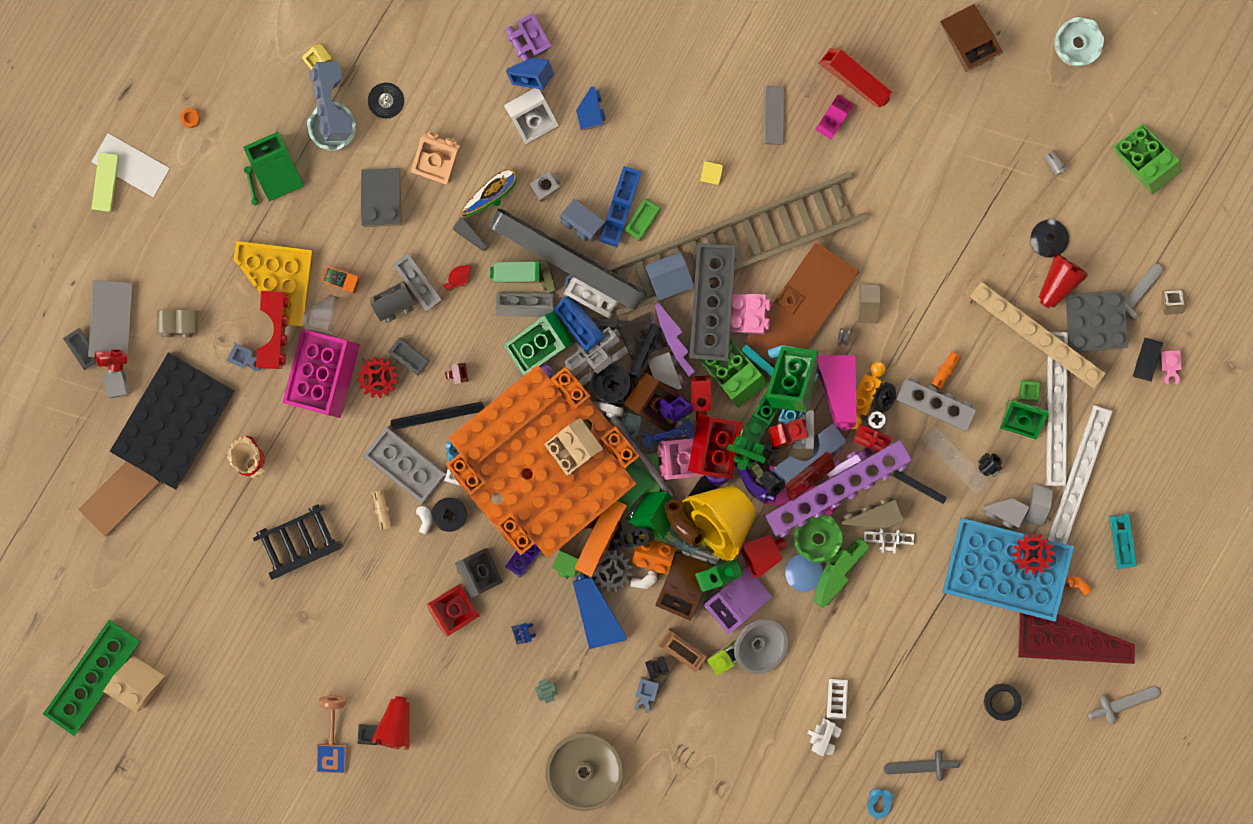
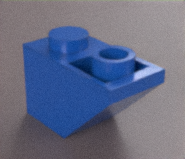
M594 86L590 87L576 110L581 131L603 126L602 121L606 120L604 109H599L598 102H602L599 90L595 91Z

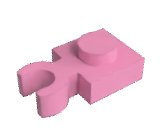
M1180 351L1160 353L1161 371H1166L1164 376L1165 384H1169V377L1171 376L1174 377L1175 384L1180 382V378L1176 374V370H1181Z

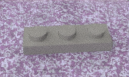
M406 254L393 264L426 311L442 301L409 254Z

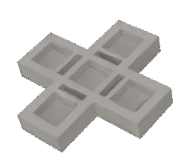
M610 327L602 331L605 338L589 351H586L576 338L573 339L578 351L565 360L564 363L574 376L583 371L588 365H591L598 374L612 363L605 352L620 340Z

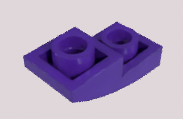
M534 544L522 555L516 551L505 567L521 578L540 549Z

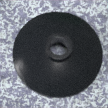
M1048 219L1039 222L1033 228L1030 241L1032 248L1037 254L1046 258H1052L1056 254H1062L1068 246L1069 235L1062 223ZM1050 234L1054 236V240L1052 242L1048 241L1047 239L1048 235Z

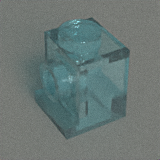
M623 412L621 423L630 434L638 435L642 417Z

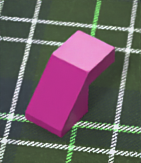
M837 95L815 130L832 140L853 107V104Z

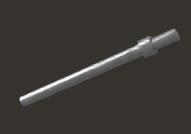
M617 416L611 417L610 421L640 455L638 459L661 488V492H668L672 499H678L674 494L673 488L667 485Z

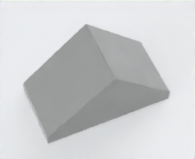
M1036 484L1033 485L1028 503L1029 509L1024 518L1025 522L1043 526L1051 509L1053 489Z

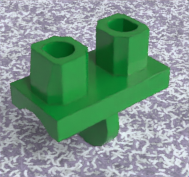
M737 436L734 444H729L727 449L741 454L740 457L735 456L734 461L738 462V469L744 470L747 466H753V462L749 461V458L762 463L765 462L766 458L762 456L765 446L753 442L750 451H747L746 447L749 440Z

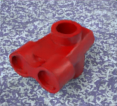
M112 349L111 352L98 351L94 353V359L98 367H108L110 371L119 372L123 370L124 364H127V355L120 349Z

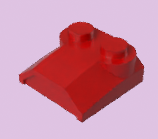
M461 584L456 585L427 603L429 612L446 637L480 617L463 591Z

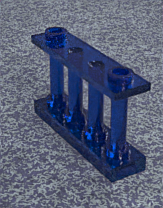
M690 419L682 420V425H678V428L649 436L648 431H645V436H642L644 447H649V450H653V443L679 435L685 436L686 439L695 437Z

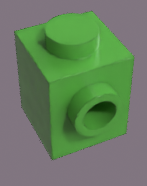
M560 550L552 568L559 571L558 575L566 579L569 576L573 578L575 574L579 575L580 573L575 570L579 558Z

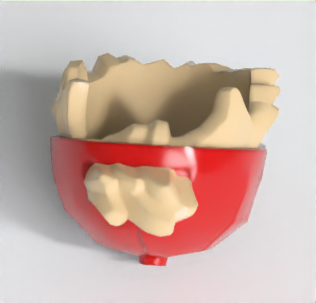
M244 436L238 440L235 439L234 443H231V448H229L228 456L226 457L230 461L231 466L239 474L256 480L259 477L265 476V471L263 470L265 457L254 438Z

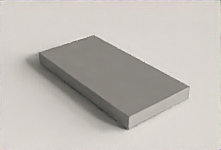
M93 280L88 357H94V353L98 351L111 352L112 349H120L122 352H125L128 358L132 283Z
M387 426L363 455L365 459L422 504L446 475L444 471Z

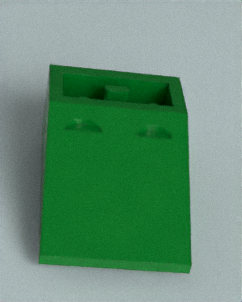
M280 132L273 133L243 147L269 202L304 187Z

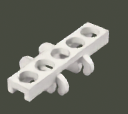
M880 528V532L864 531V542L882 543V547H880L882 553L885 550L893 551L895 554L898 551L896 544L914 545V534L899 533V529L896 530V533L883 532V528ZM873 534V539H866V535ZM887 534L892 535V540L889 542L885 540ZM876 535H880L879 540H876ZM905 536H910L912 538L911 542H905ZM885 543H894L893 547L884 546Z

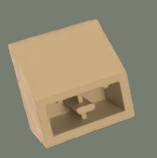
M581 418L569 424L544 444L567 476L603 450Z

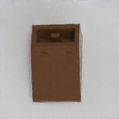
M975 4L940 21L965 72L1003 53L995 35Z
M677 552L655 606L691 621L703 593L695 574L711 566Z

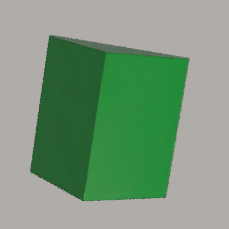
M1008 400L1000 429L1037 440L1049 411L1015 400Z
M647 492L629 523L638 528H651L654 536L663 541L671 528L665 511V504L672 500L668 492Z

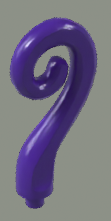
M735 462L734 466L737 468L747 491L761 502L766 503L768 500L775 502L777 495L770 496L766 487L756 482L748 466L744 470H740L737 466L738 462ZM704 475L714 485H723L729 480L728 478Z

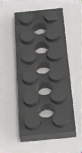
M697 243L689 359L728 361L735 245ZM714 258L719 259L721 262V266L718 269L710 267L709 263ZM715 277L719 280L720 284L717 288H711L708 285L710 278ZM709 297L717 298L718 305L711 308L707 305ZM708 316H714L717 319L715 326L709 327L705 321ZM707 335L714 336L715 344L707 346L704 338Z

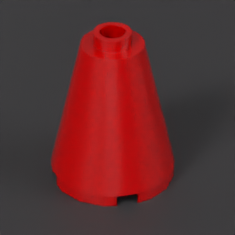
M1060 254L1054 256L1038 296L1041 299L1039 303L1048 309L1050 306L1055 308L1088 276L1087 272L1066 260L1067 258Z
M395 696V699L390 700L372 737V743H375L377 740L379 741L378 745L394 749L405 746L404 750H409L410 703L406 702L407 698Z

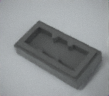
M80 328L63 338L83 370L97 363L94 357H88L89 342Z
M401 337L398 338L388 351V353L417 376L430 362Z

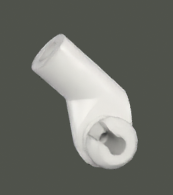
M419 506L416 510V514L422 520L419 532L428 535L433 523L432 514L429 508Z
M653 570L648 571L647 576L643 579L632 577L630 586L648 589L657 582V572Z

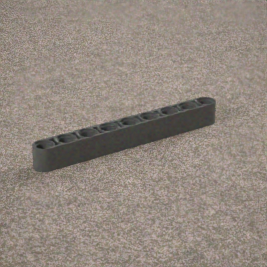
M497 209L489 225L491 229L633 310L637 309L645 295L643 289L509 212Z

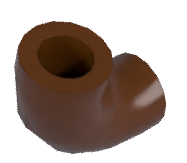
M669 500L665 504V511L672 528L688 544L698 547L705 538V531L697 527L689 519L681 500Z

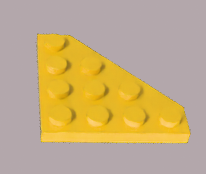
M236 241L234 261L260 294L261 291L288 292L290 297V306L286 311V316H289L288 325L304 326L313 251Z

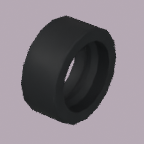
M996 684L989 688L985 694V709L996 720H1011L1021 710V696L1010 685ZM999 691L1010 693L1014 699L1013 708L1004 714L996 712L991 703L992 697Z

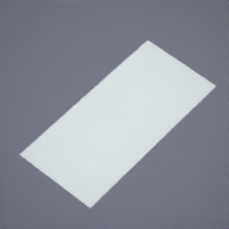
M109 133L92 160V163L97 165L99 152L119 155L117 177L152 197L156 194L170 169Z

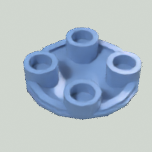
M798 554L792 557L786 564V580L795 590L802 592L811 591L817 587L823 567L821 563L810 562Z

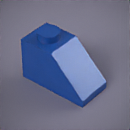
M538 58L528 59L506 70L512 85L540 90L545 89L554 75L549 60Z

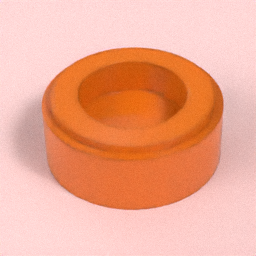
M187 108L181 113L180 120L184 126L194 128L200 123V114L195 109Z

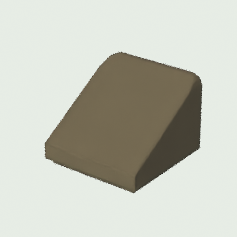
M1182 290L1163 291L1164 314H1182L1185 308Z

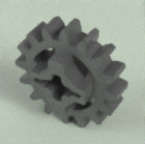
M607 550L606 556L603 557L600 564L608 558H611L610 563L607 565L599 564L593 575L597 576L594 582H600L601 589L607 586V591H610L611 587L617 591V586L619 585L621 588H624V581L630 582L627 576H632L633 574L628 572L632 565H627L630 559L626 558L624 560V553L617 555V550H615L613 554H610V551ZM617 559L623 563L625 569H621L617 565ZM614 562V568L617 570V573H614L610 580L609 572L606 569H609ZM599 572L605 574L607 582L600 577ZM623 576L619 582L613 583L616 577Z

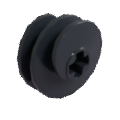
M444 498L434 505L432 518L434 524L440 530L453 532L464 525L467 511L461 501L455 498ZM447 509H449L450 512H454L452 520H449V518H445Z

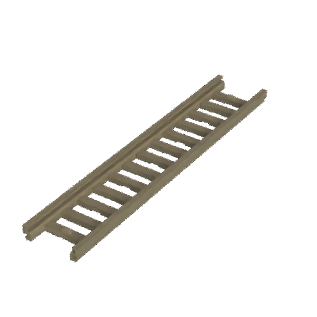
M848 172L605 268L612 272L617 271L620 277L629 281L624 268L635 264L647 295L637 307L640 308L658 301L643 266V260L652 257L654 262L661 260V253L670 250L671 254L674 255L679 253L677 247L688 243L696 263L697 244L695 240L706 236L708 244H717L713 233L724 229L729 245L736 246L735 271L866 220L868 216L866 213H862L852 218L850 217L838 184L852 179L851 173ZM828 188H831L843 219L842 222L834 225L820 193ZM813 195L825 225L824 229L816 232L803 202V198ZM795 202L808 234L798 239L785 208V205ZM774 209L778 210L790 241L780 246L767 215V212ZM760 216L772 249L761 252L749 219ZM742 223L754 256L743 259L731 226ZM714 258L717 267L719 268L721 266V262L719 259ZM623 306L615 310L619 316L633 309Z

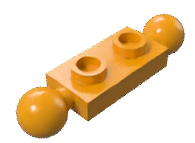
M874 362L871 365V376L864 374L856 392V425L852 429L859 428L860 424H862L861 415L868 417L873 407L872 401L874 397L872 395L876 393L875 389L879 388L880 383H883L878 378L884 375L886 367L882 362Z

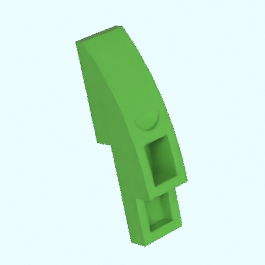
M857 538L847 550L840 548L838 554L827 563L817 584L814 602L821 608L829 605L833 597L845 588L849 580L844 575L852 570L857 560L862 558L869 548L864 541Z

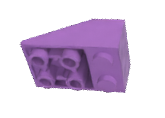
M748 567L741 572L742 577L727 583L703 603L728 635L772 597L757 578H753Z

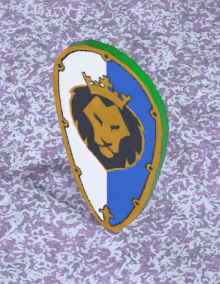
M505 169L491 177L467 201L460 212L461 215L465 217L475 214L492 204L499 206L501 204L500 199L507 195L515 186L517 181L516 172L512 169Z

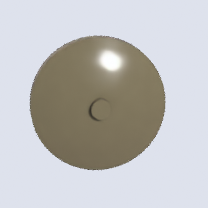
M580 733L563 739L554 747L546 764V781L552 795L564 806L577 811H591L603 807L614 798L622 782L623 768L618 752L607 740L594 734Z

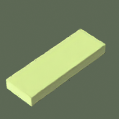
M99 152L92 210L112 212L119 155Z

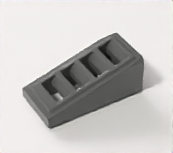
M460 217L453 230L482 251H486V244L465 219Z

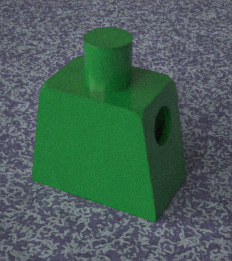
M733 559L731 561H721L696 573L695 576L703 592L742 577V573L737 560ZM711 574L716 575V580L711 579Z

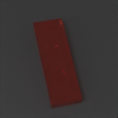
M825 452L785 484L790 500L794 501L835 468L831 453Z

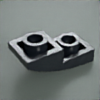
M1144 338L1133 377L1152 382L1163 342Z

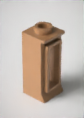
M668 629L667 634L658 643L659 647L681 661L695 673L698 669L701 671L708 662L705 660L707 656L671 629ZM673 639L698 656L693 664L668 647Z

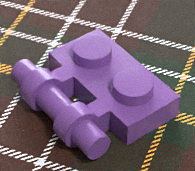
M533 13L516 22L519 27L518 30L514 31L512 26L505 28L509 42L513 43L516 55L523 62L530 59L527 55L528 51L532 50L534 56H537L552 47ZM522 35L528 43L525 46H522L519 37Z

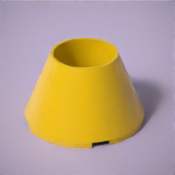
M732 485L685 498L682 502L687 516L697 527L705 531V538L701 544L704 547L708 545L715 551L713 554L722 560L731 561L735 559L756 518L755 508L749 498L740 489Z

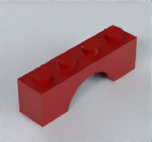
M261 291L260 310L271 318L274 331L271 340L266 345L257 348L256 368L283 369V365L285 366L286 364L284 346H287L288 337L285 335V327H288L289 316H286L287 308L290 306L288 292Z

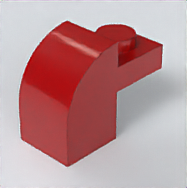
M802 418L768 429L773 449L776 450L794 445V442L809 437L804 419Z

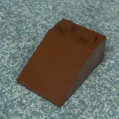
M644 372L641 380H638L624 405L670 434L677 422L674 423L671 419H666L662 415L660 401L664 399L669 404L680 397V395Z

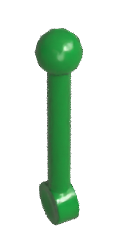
M247 166L244 168V172L248 177L252 195L251 203L255 206L259 201L255 196L251 178L252 169Z

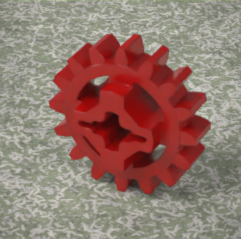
M373 357V362L367 359L366 366L360 365L363 369L362 372L357 371V374L361 375L357 382L362 383L359 389L365 388L364 394L367 395L370 392L371 398H374L376 394H378L379 398H382V393L389 396L388 390L394 391L395 389L392 385L398 384L394 377L399 375L393 373L396 367H390L391 361L384 363V358L382 357L380 361ZM374 365H382L378 370L370 368ZM388 371L390 374V382L386 380V373ZM381 373V382L376 381L374 383L375 377L373 375ZM365 374L369 376L368 385L365 381ZM379 385L385 387L384 389L379 391L373 390L376 386Z
M1031 533L1030 538L1025 534L1023 535V541L1017 539L1019 545H1013V548L1017 551L1012 553V556L1017 557L1013 562H1019V570L1025 568V574L1031 570L1032 575H1035L1036 570L1043 573V567L1049 569L1047 563L1054 561L1050 558V555H1054L1055 552L1049 550L1053 545L1046 544L1048 538L1042 540V534H1039L1036 538L1034 533ZM1037 541L1039 543L1036 546H1030L1026 542ZM1039 547V549L1037 550L1038 552L1036 553L1038 557H1032L1027 561L1030 555V552L1028 551H1033ZM1021 548L1025 551L1023 560L1020 557ZM1043 548H1045V550H1046V558H1045V560H1044V558L1042 557V552H1041V551L1043 550ZM1030 562H1037L1039 564V566L1037 567H1030L1027 565Z

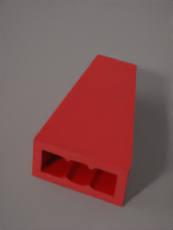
M829 48L818 64L875 107L885 106L889 102V96L892 91L841 49Z

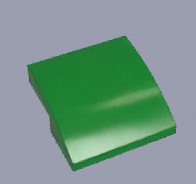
M634 462L624 469L637 484L617 500L627 505L626 511L632 507L654 481Z

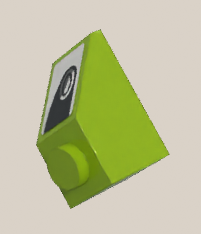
M737 639L707 657V661L717 676L737 664L734 655Z

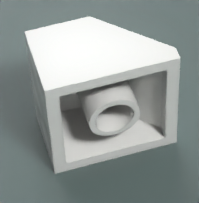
M532 89L504 105L525 144L559 126L539 89Z

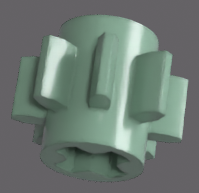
M548 679L539 681V686L535 687L539 700L545 699L546 703L554 701V696L558 695L554 681L548 682Z

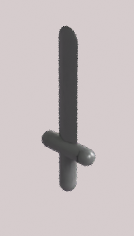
M937 750L935 752V760L887 763L884 766V772L891 775L936 771L937 780L942 781L944 779V769L959 768L961 764L957 760L943 761L942 752Z

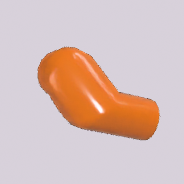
M1081 577L1066 578L1065 589H1079L1084 596L1091 592L1092 589Z

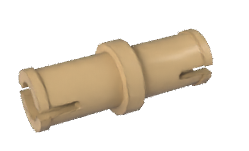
M384 490L372 492L376 508L374 512L377 514L380 530L392 528L388 514L389 506L387 507Z

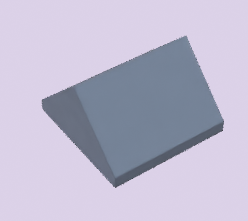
M681 252L645 265L658 301L694 288Z

